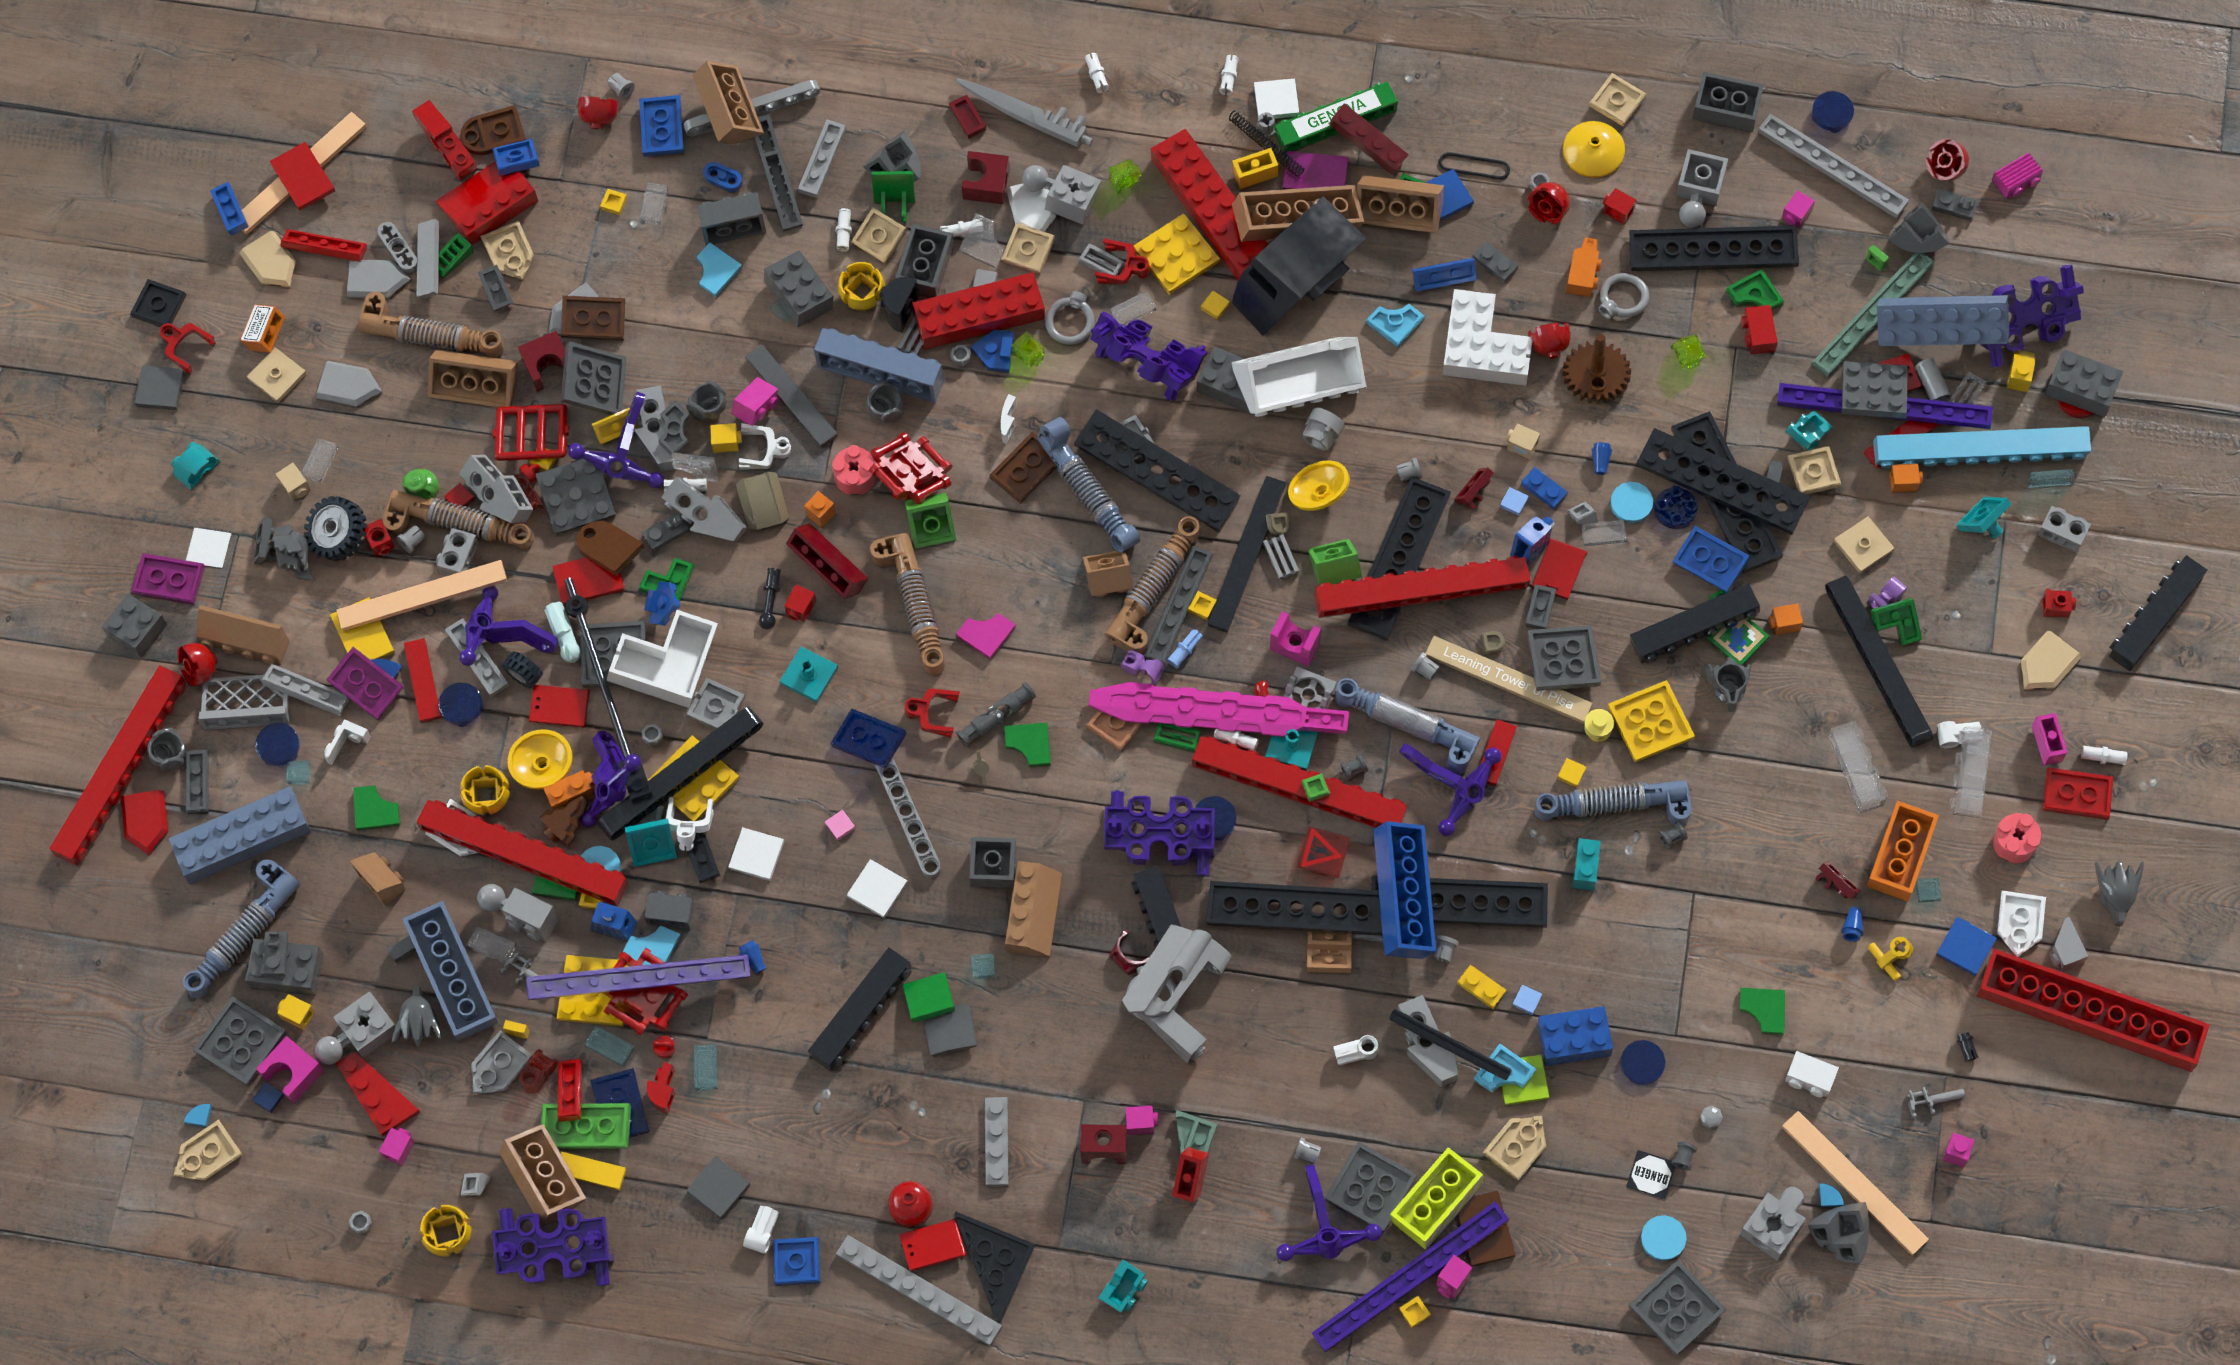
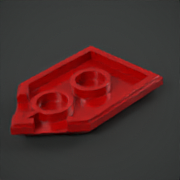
M154 790L121 797L124 837L147 855L152 853L156 844L169 832L164 790Z

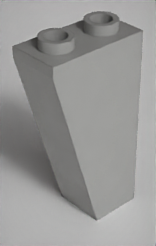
M1157 997L1154 1002H1163V1001H1162L1159 997ZM1171 1009L1168 1013L1154 1017H1145L1140 1013H1136L1187 1064L1191 1060L1195 1062L1204 1053L1203 1051L1206 1049L1204 1045L1207 1039L1174 1010Z

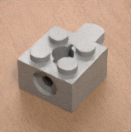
M1789 1187L1785 1189L1779 1199L1767 1193L1742 1228L1740 1235L1778 1261L1805 1222L1806 1218L1797 1213L1804 1201L1802 1191L1796 1187Z

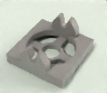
M1296 667L1294 674L1290 677L1289 684L1287 683L1284 697L1293 699L1292 693L1300 695L1301 705L1307 707L1308 704L1318 702L1321 704L1316 708L1326 709L1337 682ZM1311 679L1309 686L1303 689L1295 686L1302 680ZM1317 683H1320L1324 688V697L1317 694L1315 690ZM1311 690L1314 692L1315 697L1312 700H1305L1302 696L1303 692Z

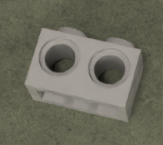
M2051 506L2038 536L2078 553L2091 524L2082 517L2072 516L2062 508ZM2051 521L2058 522L2060 526H2054ZM2070 530H2076L2080 535H2074Z
M454 528L451 529L450 534L445 536L444 549L442 553L438 554L436 559V565L440 574L449 576L469 570L479 545L476 535ZM459 542H464L460 547L455 546ZM450 561H457L456 564L452 566L448 565Z

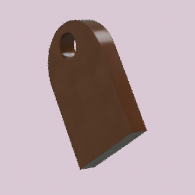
M516 105L477 115L467 120L461 129V140L467 151L475 155H487L493 153V148L526 140ZM469 135L477 136L474 141L466 140Z
M593 521L586 524L580 529L576 537L580 553L615 576L644 549L641 541L606 521ZM589 533H595L591 538L585 537Z

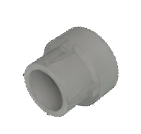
M1313 408L1302 433L1303 440L1318 450L1328 451L1340 436L1345 424L1335 414L1322 408Z

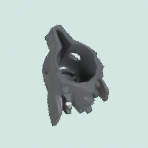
M290 524L274 528L275 536L272 542L274 543L277 562L280 568L294 571L297 578L313 580L312 573L308 567V544L304 535L297 530H292Z
M1728 657L1723 665H1716L1714 669L1711 664L1707 663L1704 665V670L1712 684L1715 696L1718 700L1727 704L1729 712H1734L1737 702L1741 701L1744 697L1752 666L1751 664H1748L1747 667L1739 665L1731 657Z
M2095 862L2099 884V899L2102 905L2111 913L2116 926L2124 924L2126 911L2135 902L2144 862L2140 863L2136 874H2134L2132 866L2128 865L2127 870H2125L2121 862H2116L2113 869L2108 865L2103 874L2098 862Z
M413 986L412 996L401 1007L392 1043L398 1042L402 1033L405 1040H408L409 1036H411L416 1046H420L425 1037L431 1038L433 1032H435L438 1039L441 1038L436 1014L429 1001L424 997L420 986Z

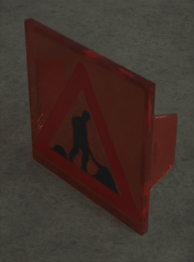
M1308 826L1297 867L1310 870L1312 873L1339 878L1351 837Z

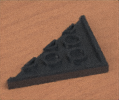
M955 1211L956 1221L996 1322L1001 1325L1034 1251L1035 1244Z

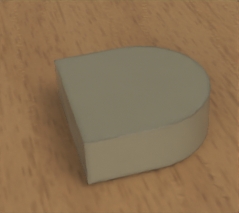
M1288 512L1266 515L1268 530L1273 535H1281L1288 531Z
M1490 631L1481 633L1485 655L1496 654L1503 650L1505 639L1500 632Z

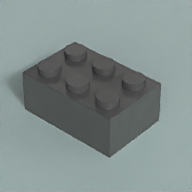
M1703 72L1692 119L1753 132L1764 85Z
M748 192L742 196L725 197L720 201H707L697 205L706 246L709 242L714 245L766 233L758 192Z
M912 224L895 279L899 277L916 279L919 295L932 298L937 297L953 250V233Z
M800 250L764 269V283L797 327L833 309V294Z
M1214 346L1197 379V392L1255 415L1250 413L1232 368V362L1243 360L1244 358Z
M2063 349L2045 395L2105 417L2123 371Z
M253 940L245 979L251 989L316 995L324 955L319 946L288 943L286 976H263L264 940Z

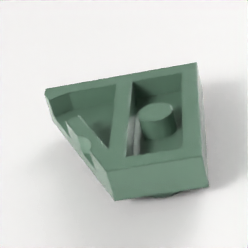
M1176 1110L1180 1153L1187 1147L1208 1152L1217 1129V1124Z

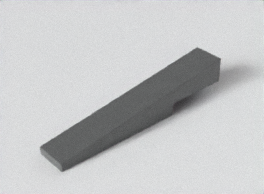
M770 115L760 116L758 119L764 133L754 138L782 229L786 231L803 226Z

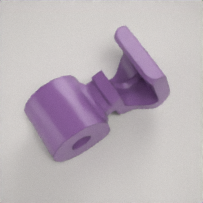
M1892 577L1882 588L1880 596L1873 593L1869 597L1867 605L1875 609L1888 605L1890 601L1895 603L1903 596L1907 587L1896 577Z
M1129 650L1121 663V668L1132 675H1137L1138 672H1142L1145 675L1147 673L1151 678V683L1155 686L1164 671V664L1158 659L1145 661V657L1142 654Z

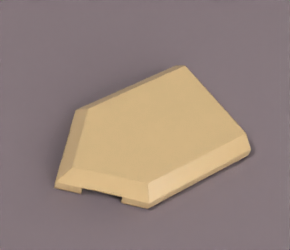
M516 221L480 236L493 266L497 265L500 273L523 280L534 257V253L520 222Z
M269 231L241 249L240 256L261 284L291 287L296 260L287 248L281 247V240L274 231Z
M2047 630L2020 661L2024 690H2033V688L2054 689L2082 658L2080 653L2052 631Z
M1542 1116L1510 1119L1484 1150L1483 1154L1513 1179L1519 1181L1546 1148Z
M217 1120L180 1146L179 1159L175 1167L174 1176L206 1181L243 1155L220 1120Z

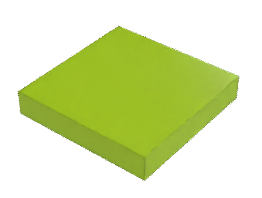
M1542 1055L1521 1058L1536 1068V1072L1524 1088L1507 1084L1501 1086L1505 1106L1549 1099Z

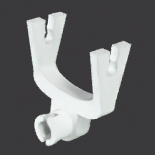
M741 423L742 435H764L767 439L768 449L763 461L739 458V470L769 469L773 463V458L783 459L790 455L791 445L786 437L775 439L774 432L770 427L751 426Z
M669 797L666 819L668 818L671 831L677 832V840L680 842L679 848L684 851L686 846V850L689 851L694 846L695 834L706 832L710 829L714 815L712 809L713 799H708L705 819L701 821H680L673 819L675 814V808L673 807L674 797Z

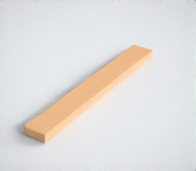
M351 112L310 150L320 166L323 167L367 126ZM279 177L242 209L249 225L248 228L242 230L246 235L290 197Z
M499 560L337 609L341 629L346 631L507 582L503 563Z
M1799 1111L1782 1125V1129L1858 1203L1866 1202L1868 1213L1911 1256L1929 1240Z

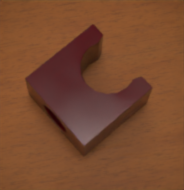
M968 151V169L982 172L985 176L978 181H962L963 199L1004 204L1010 171L1009 156Z
M557 331L518 346L521 358L537 392L544 390L540 376L543 369L551 365H557L564 370L565 348Z
M1081 1124V1162L1090 1164L1091 1159L1111 1158L1117 1160L1118 1164H1127L1126 1125ZM1102 1137L1110 1140L1107 1145L1098 1144V1140Z

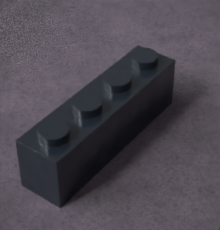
M1159 866L1135 873L1134 882H1131L1135 895L1139 894L1141 901L1138 902L1142 914H1146L1149 921L1146 922L1149 934L1154 933L1156 941L1153 944L1155 948L1171 924L1181 927Z

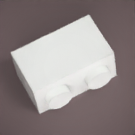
M1796 1051L1785 1081L1793 1088L1809 1090L1816 1097H1828L1839 1067Z

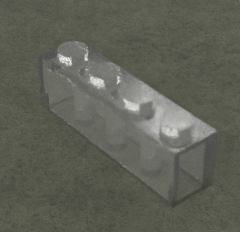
M1856 721L1831 728L1828 737L1859 814L1883 807L1888 798L1886 787L1884 785L1881 786L1879 781L1880 773L1877 766L1872 764V753L1870 748L1864 744L1862 728L1857 726Z
M1965 726L1963 731H1959L1958 744H1961L1960 753L1957 752L1955 757L1958 773L1954 774L1952 787H1956L1955 796H1951L1950 809H1953L1952 815L1980 818L1982 816L1992 729Z

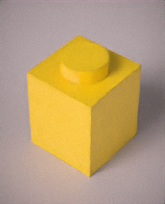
M736 423L710 425L713 453L739 451L738 443H742V433L737 430Z
M290 994L280 1001L277 1008V1014L282 1020L302 1030H305L315 1013L310 1004Z

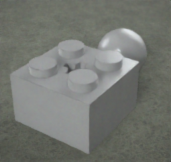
M1690 149L1687 150L1676 194L1677 197L1690 200L1679 211V218L1685 226L1694 228L1704 222L1706 211L1702 203L1717 206L1728 158Z
M1039 165L1029 166L1022 175L1023 184L1028 190L1034 192L1041 191L1044 188L1050 190L1047 194L1045 210L1082 225L1099 196L1100 179L1065 165L1062 166L1055 180L1049 178L1047 171Z
M487 884L478 892L477 901L483 910L488 912L502 910L505 920L511 929L517 932L522 930L528 933L527 936L535 941L542 940L547 942L559 921L553 906L517 888L513 889L508 899L505 898L503 889L496 884Z
M369 991L333 1017L343 1033L336 1038L332 1036L321 1038L315 1046L316 1058L323 1064H334L341 1059L343 1048L352 1043L360 1056L364 1058L391 1039L396 1026Z

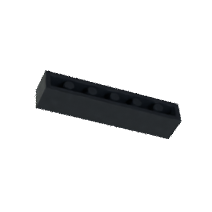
M2186 555L2182 561L2178 559L2171 568L2172 574L2163 577L2159 583L2161 588L2158 592L2152 591L2146 600L2149 602L2145 608L2141 606L2134 615L2136 620L2133 623L2128 622L2122 630L2124 635L2121 639L2117 637L2109 648L2112 651L2109 657L2128 671L2134 668L2204 578L2208 569Z
M1748 583L1630 634V642L1640 662L1651 663L1662 654H1672L1683 645H1693L1704 636H1714L1720 629L1725 627L1730 629L1741 620L1755 618L1760 613V604Z
M888 947L809 1048V1056L830 1072L834 1067L838 1068L844 1060V1054L848 1050L851 1051L857 1044L858 1036L869 1029L872 1018L875 1015H880L883 1011L884 1003L887 999H892L898 991L897 986L901 981L905 982L912 972L910 961Z

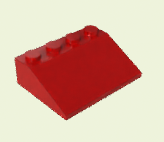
M495 161L435 202L459 233L471 245H474L481 240L480 236L498 229L537 203L538 198L535 189L519 171L500 176Z

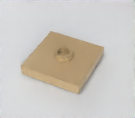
M1612 73L1590 101L1589 107L1624 127L1646 98V93Z
M872 207L851 243L884 264H887L908 229Z
M1016 223L1001 261L1041 275L1055 240V235Z
M275 347L248 374L247 378L279 403L307 373Z
M1829 446L1788 455L1787 459L1799 492L1807 495L1841 487V481Z
M1869 516L1836 537L1833 541L1859 574L1892 553L1895 549Z

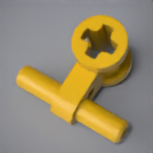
M1896 937L1891 941L1890 950L1886 954H1883L1875 943H1871L1868 946V950L1877 959L1876 963L1882 970L1885 969L1890 977L1897 981L1901 978V975L1892 963L1898 958H1909L1913 953V946L1906 938ZM1899 944H1902L1904 946V952H1901L1899 950Z

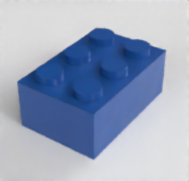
M1605 1006L1539 1016L1537 1026L1545 1066L1612 1055L1613 1044Z

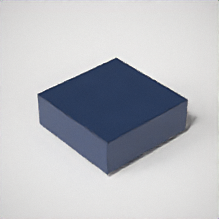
M264 1082L252 1101L272 1113L284 1097V1094Z

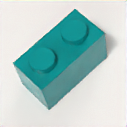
M1579 838L1573 888L1595 890L1601 841Z

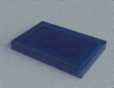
M851 708L830 744L833 748L886 769L907 732L905 729Z
M634 1068L590 1080L596 1104L629 1103L631 1105L629 1138L650 1132Z

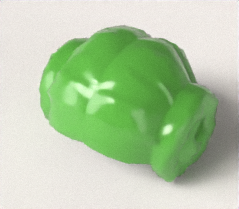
M414 469L407 473L402 481L404 491L412 495L431 499L436 498L439 493L440 486L436 476L426 469Z

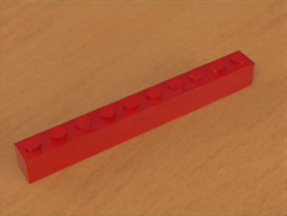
M1511 556L1501 561L1490 559L1480 564L1469 562L1465 566L1459 567L1448 565L1444 569L1438 570L1427 568L1423 572L1417 573L1415 571H1406L1402 575L1396 576L1394 574H1385L1381 578L1375 579L1373 577H1364L1360 581L1354 582L1352 580H1343L1339 584L1333 585L1331 583H1322L1316 587L1314 598L1318 618L1525 589L1531 580L1526 557Z
M161 665L158 666L49 849L54 856L75 866L84 860L87 848L91 842L96 840L99 828L108 820L111 808L118 803L120 793L130 783L131 775L135 768L137 769L140 766L142 756L147 750L148 742L152 739V734L163 728L164 719L167 714L173 711L178 696H181L185 691L186 682L182 675Z
M1211 736L1200 737L1192 758V767L1373 828H1377L1386 821L1403 823L1406 815L1407 805L1401 800L1395 798L1390 800L1374 791L1371 793L1366 792L1357 785L1349 786L1336 778L1328 779L1324 777L1330 792L1329 796L1309 802L1301 782L1320 773L1301 770L1295 764L1286 765L1280 763L1274 757H1262L1253 750L1244 751L1235 744H1224Z
M427 800L416 822L422 831L618 907L628 886L625 875L617 870L608 871L597 862L591 864L579 855L573 854V856L565 854V851L555 846L553 848L547 847L544 842L538 839L529 840L518 831L509 832L500 824L494 823V825L486 823V820L482 817L475 815L473 818L466 815L465 811L459 808L450 809L445 803L435 800V802Z

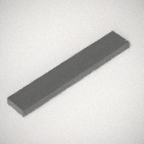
M762 344L745 356L746 360L764 381L778 388V398L820 448L838 436L837 432Z
M1195 546L1192 547L1144 657L1146 660L1158 659L1165 666L1187 616L1188 608L1198 591L1212 559V552Z

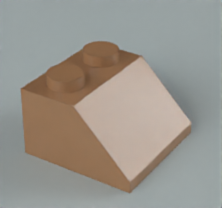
M1112 551L1083 557L1091 596L1103 597L1111 592L1123 593L1133 588L1130 564L1125 551L1122 553Z
M374 852L355 858L350 862L359 878L384 906H387L406 890L402 884L405 880L397 871L393 873L389 869L391 864L384 856L379 858Z

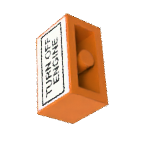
M254 305L240 341L250 351L271 353L285 316L275 306Z

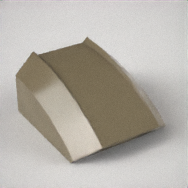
M766 472L746 479L743 478L736 483L748 529H763L781 524L789 518L777 473Z

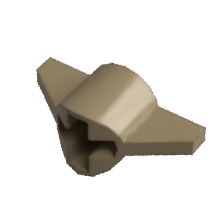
M976 751L978 759L974 761L973 768L975 773L982 777L983 785H987L985 775L989 771V765L987 760L981 758L980 751Z

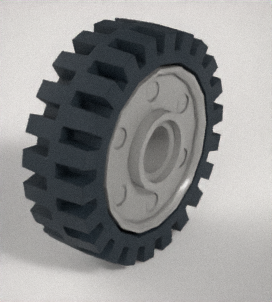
M330 496L328 499L323 498L321 500L322 503L317 502L315 504L316 509L311 508L309 511L312 516L306 517V521L309 524H304V529L307 530V532H304V537L307 538V544L310 546L309 549L315 554L329 560H345L346 556H353L352 551L357 552L359 550L358 544L362 545L364 542L361 540V537H366L367 534L363 531V529H367V524L364 523L367 520L366 516L363 515L364 512L359 508L360 506L348 499L339 496Z

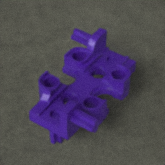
M2062 265L2060 267L2062 279L2060 283H2056L2046 276L2030 279L2031 295L2025 301L2016 299L2015 288L2012 284L2000 286L1993 291L1992 296L2008 295V312L2012 315L2009 321V338L2012 335H2015V338L2012 342H2007V344H1980L1989 350L1992 367L2004 365L2002 346L2010 351L2025 349L2022 330L2026 325L2035 324L2038 329L2039 339L2050 343L2064 336L2066 324L2081 320L2078 295L2083 294L2084 289L2082 285L2075 282L2072 265ZM2048 284L2047 291L2042 293L2043 287ZM2050 302V311L2047 313L2042 312V305ZM2054 324V330L2049 332V327Z
M1104 311L1100 313L1095 327L1091 330L1092 335L1090 337V340L1098 344L1095 351L1096 357L1106 359L1108 356L1117 363L1119 361L1123 362L1127 358L1138 360L1142 364L1137 371L1140 373L1139 376L1150 382H1162L1168 386L1164 394L1167 400L1175 401L1179 391L1195 380L1202 361L1208 354L1205 350V345L1186 349L1183 344L1173 339L1167 345V348L1161 352L1155 351L1146 346L1151 340L1149 334L1153 326L1139 319L1132 320L1128 325H1122Z
M1120 790L1111 791V807H1105L1104 850L1124 851L1127 853V858L1132 864L1146 865V861H1149L1151 845L1155 842H1163L1168 846V861L1172 862V866L1188 864L1193 854L1197 856L1196 876H1209L1210 857L1215 858V808H1193L1192 802L1187 797L1173 796L1170 797L1169 812L1164 816L1158 817L1151 812V797L1134 796L1128 801L1127 807H1124V792ZM1139 805L1144 807V810L1141 813H1135L1133 808ZM1180 806H1185L1188 809L1183 814L1178 813L1176 810ZM1139 823L1143 825V832L1134 834L1131 831L1134 824ZM1179 824H1184L1188 828L1184 835H1179L1175 831ZM1137 847L1143 850L1140 855L1131 853ZM1180 848L1187 851L1183 856H1178L1175 852Z
M512 1208L499 1210L501 1230L492 1231L497 1275L519 1273L522 1280L528 1283H544V1266L548 1260L554 1258L561 1261L565 1279L584 1277L590 1270V1264H595L597 1286L610 1285L608 1263L614 1262V1255L610 1253L606 1217L585 1219L584 1215L575 1209L557 1210L559 1221L557 1229L552 1233H545L540 1228L538 1213L524 1214L518 1217L514 1227ZM571 1215H576V1225L569 1227L567 1223L568 1218ZM526 1221H531L533 1228L530 1232L525 1233L523 1225ZM573 1236L578 1237L580 1245L576 1249L568 1247V1240ZM528 1242L533 1243L535 1246V1251L531 1255H525L523 1252V1246ZM576 1260L582 1262V1268L578 1272L572 1270V1264ZM531 1266L537 1268V1274L533 1278H529L527 1270Z

